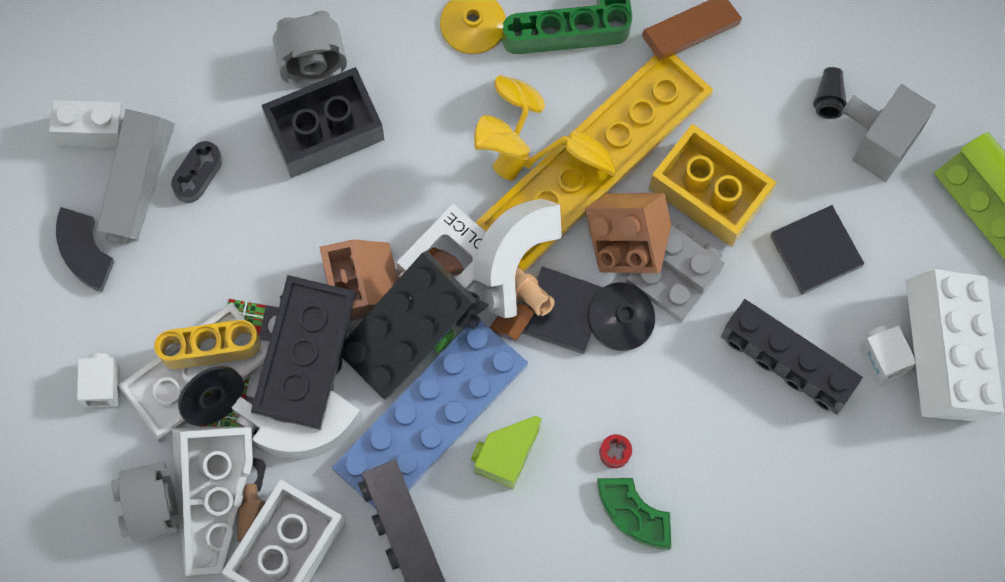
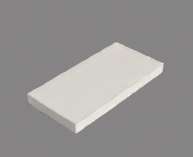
M230 303L201 325L245 319L234 304ZM247 333L239 335L235 340V345H247L252 335ZM211 338L204 340L200 345V350L209 351L213 349L216 345V340ZM261 341V348L258 354L250 359L178 370L166 367L157 356L118 386L159 442L172 434V429L180 428L187 423L179 413L178 400L183 388L193 377L212 367L228 366L235 369L244 381L263 367L267 347ZM172 345L165 351V355H176L179 353L181 345Z

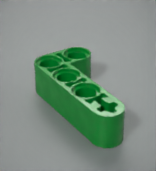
M597 0V5L511 14L503 22L502 43L504 48L512 54L621 44L630 35L632 24L630 0ZM615 20L622 22L624 25L618 28L611 26L609 22ZM579 24L589 25L591 29L587 31H581L577 29L576 26ZM547 27H553L557 29L558 32L555 34H547L543 31V29ZM532 29H536L535 35H532ZM514 32H519L520 36H515Z

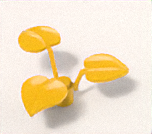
M504 75L496 77L494 87L497 93L512 105L521 107L522 111L514 132H512L507 123L490 115L482 116L476 124L474 131L475 150H492L500 153L492 165L498 175L513 181L524 166L531 169L536 161L560 145H565L566 150L577 159L610 174L612 177L615 176L616 171L613 161L605 147L593 137L578 131H571L569 137H560L530 158V148L519 137L529 110L542 113L545 108L544 99L534 87L524 81Z

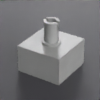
M902 83L884 109L877 111L857 98L856 95H853L844 107L842 114L847 115L867 128V133L853 161L887 182L924 129L936 105Z

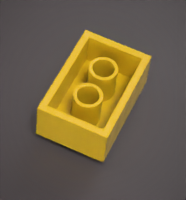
M691 124L652 174L649 189L654 193H665L668 203L730 247H733L771 197L777 182L703 130Z

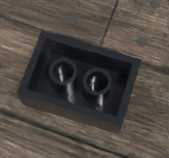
M356 67L261 105L266 123L290 178L385 140L383 125Z

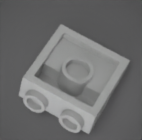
M671 224L661 271L659 273H631L627 277L626 283L638 287L648 296L650 301L682 323L720 274L725 262L720 260L722 254L714 246L705 244L702 247L693 240L694 234L689 228L682 224H677L676 227Z

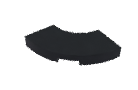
M60 207L56 222V239L64 262L81 282L94 290L103 292L115 261L112 257L101 252L95 244L93 237L94 218Z

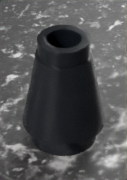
M828 67L823 71L813 106L818 116L825 119H837L843 115L842 111L847 104L843 71L837 67Z

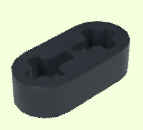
M209 141L197 143L174 174L171 187L176 198L185 203L197 201L204 194L222 165V156L214 143ZM211 152L213 161H205L201 166L199 156L201 154L206 156ZM193 178L192 182L195 189H187L183 192L181 183H189Z

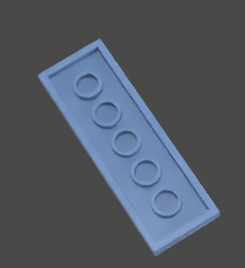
M480 320L476 330L470 328L467 331L463 330L332 466V470L363 498L358 482L364 480L361 473L396 459L407 488L410 490L528 366V362ZM372 500L368 503L375 509Z

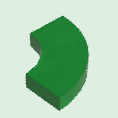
M597 478V488L602 506L612 523L623 534L635 542L651 548L671 549L670 512L656 510L646 504L636 492L633 478Z

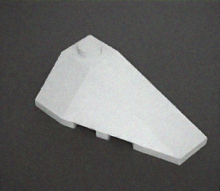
M251 427L172 429L173 462L184 575L195 576L222 573L233 535L232 529L238 507L242 503V493L247 475H250L253 464Z

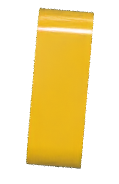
M234 320L167 330L159 334L154 343L155 352L161 362L166 367L177 370L250 359L258 354L261 348V340L255 327L246 320ZM244 333L252 335L247 345H235V340L239 335ZM209 338L216 340V345L213 349L209 351L200 350V345L204 340ZM171 344L181 345V349L176 355H165L167 347Z

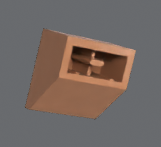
M606 193L585 208L599 272L659 273L661 271L671 229L665 193Z
M353 239L319 247L327 284L357 292L350 321L365 318L398 280L390 243Z

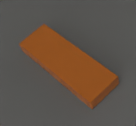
M708 0L644 29L642 37L659 61H662L739 25L742 17L729 0Z

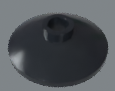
M617 282L604 286L593 296L588 308V323L593 335L601 344L616 351H629L644 344L651 336L655 325V312L650 299L642 290L629 283ZM621 309H627L629 311V320H625L622 318L620 313Z
M216 366L200 372L186 384L178 400L180 415L187 423L196 426L209 425L223 419L233 411L232 407L242 397L244 381L235 369L228 366Z

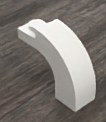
M545 199L521 203L503 213L487 230L476 254L474 280L487 287L484 299L485 303L489 304V312L503 318L517 316L515 288L517 266L523 255L531 247L542 242L562 239L560 204Z
M333 391L330 395L322 430L280 422L269 417L252 414V404L242 397L232 407L235 415L238 417L235 422L240 427H251L252 434L255 430L258 431L252 439L258 449L270 455L286 459L311 458L334 449L349 437L362 420L361 411Z

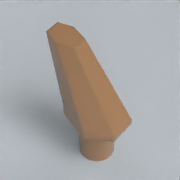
M247 484L244 486L245 502L239 507L237 542L242 541L266 503L265 500H261L258 497L257 484Z

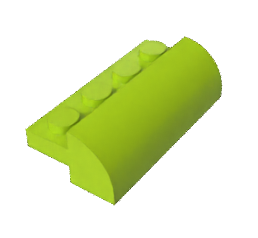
M986 132L960 149L961 152L936 170L934 174L1005 260V150L990 132Z

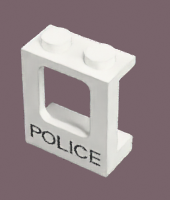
M452 204L397 261L398 279L422 252L429 251L440 238L448 237L472 258V262L456 278L468 290L476 282L474 280L475 258L486 231Z

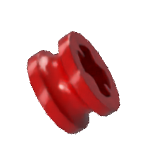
M613 434L605 438L599 449L601 461L609 468L617 469L623 467L628 463L632 455L631 442L619 434ZM616 443V447L619 444L622 445L624 448L621 454L622 459L615 460V455L613 458L608 456L607 453L611 448L610 444Z

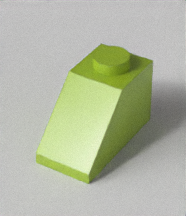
M538 416L530 417L489 433L485 443L478 441L471 457V461L476 462L474 473L514 489L541 428L542 418Z

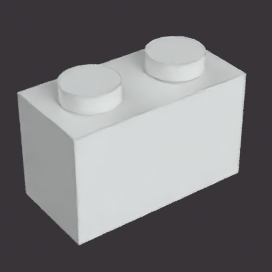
M52 100L49 132L58 147L116 148L125 110L121 102Z

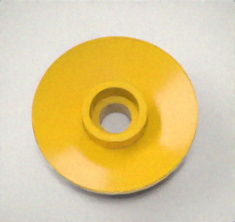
M450 0L442 11L440 29L445 41L455 50L465 54H481L493 49L501 41L503 22L506 17L502 7L496 0ZM470 15H477L479 19L475 22H471L467 19V17Z

